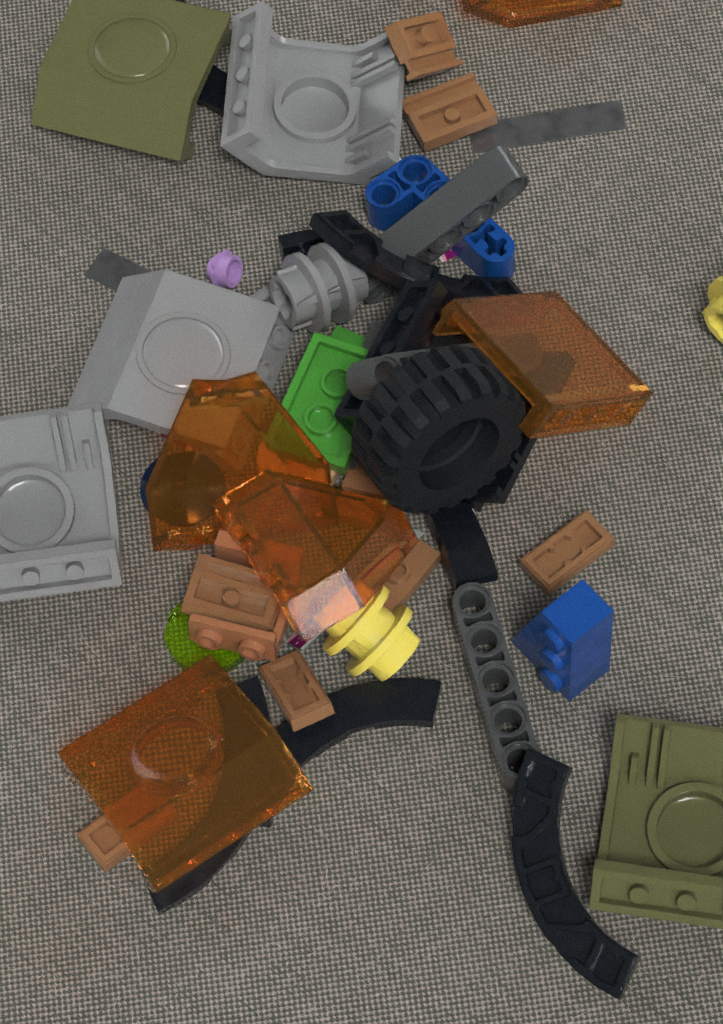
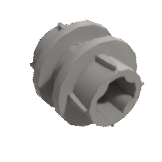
M325 242L311 246L307 256L301 252L287 255L282 262V269L276 271L277 275L271 277L269 281L271 301L273 304L281 306L278 316L286 326L291 327L292 331L304 327L312 333H320L328 329L331 319L338 324L351 321L356 314V307L361 305L360 301L366 299L369 293L368 278L365 270L352 263Z

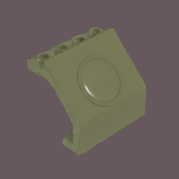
M72 0L40 66L31 125L180 162L193 158L196 142L189 141L195 107L220 49L224 45L231 44L232 26L229 25L231 13L176 0Z
M617 713L598 858L595 859L589 909L723 929V728Z

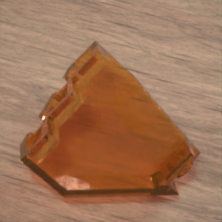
M253 371L227 380L192 379L145 487L153 552L203 549L205 545H214L219 529L264 540V538L282 535H290V537L302 536L338 528L329 462L258 374Z
M266 469L211 502L231 540L243 549L262 585L274 594L294 632L306 642L365 607L419 542L404 512L401 509L394 508L382 495L271 469Z

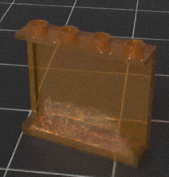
M557 291L453 299L442 309L441 318L432 330L435 336L466 333L529 401L533 407L518 426L529 439L630 425L653 394Z

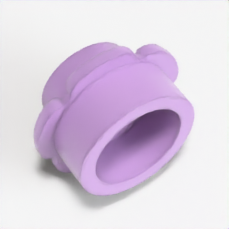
M230 250L218 252L216 256L209 260L207 276L213 285L222 288H235L242 278V260L239 256L233 255Z

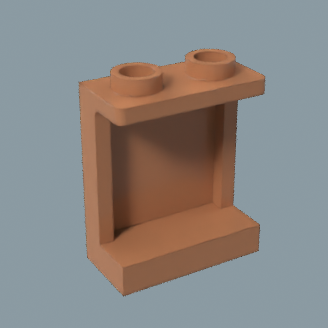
M219 529L214 543L216 558L284 577L269 631L191 613L188 619L190 641L196 642L199 646L208 650H218L221 648L238 652L242 657L252 661H260L262 659L276 661L305 574L304 550Z

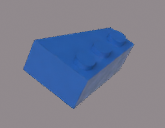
M582 579L543 609L510 641L539 670V676L545 686L553 693L559 691L570 702L609 671L614 610Z

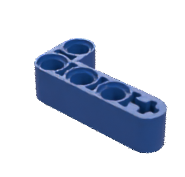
M409 155L367 185L365 195L368 222L372 227L386 231L450 181V179L424 156ZM492 218L486 220L472 231L473 233L467 235L451 248L478 276L509 277L510 279L513 277L515 271L514 241Z

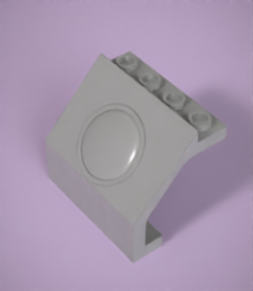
M263 1L233 16L220 147L262 175L368 185L380 173L399 162L405 64L400 65L397 56L390 47V40L386 32L360 45H343L285 38L271 29L273 8Z
M163 269L122 277L67 407L102 403L106 428L110 419H116L187 441L199 448L227 474L240 473L293 339L294 332L278 318L281 306L183 274Z
M102 403L0 416V602L121 586L122 546L109 432L106 429Z

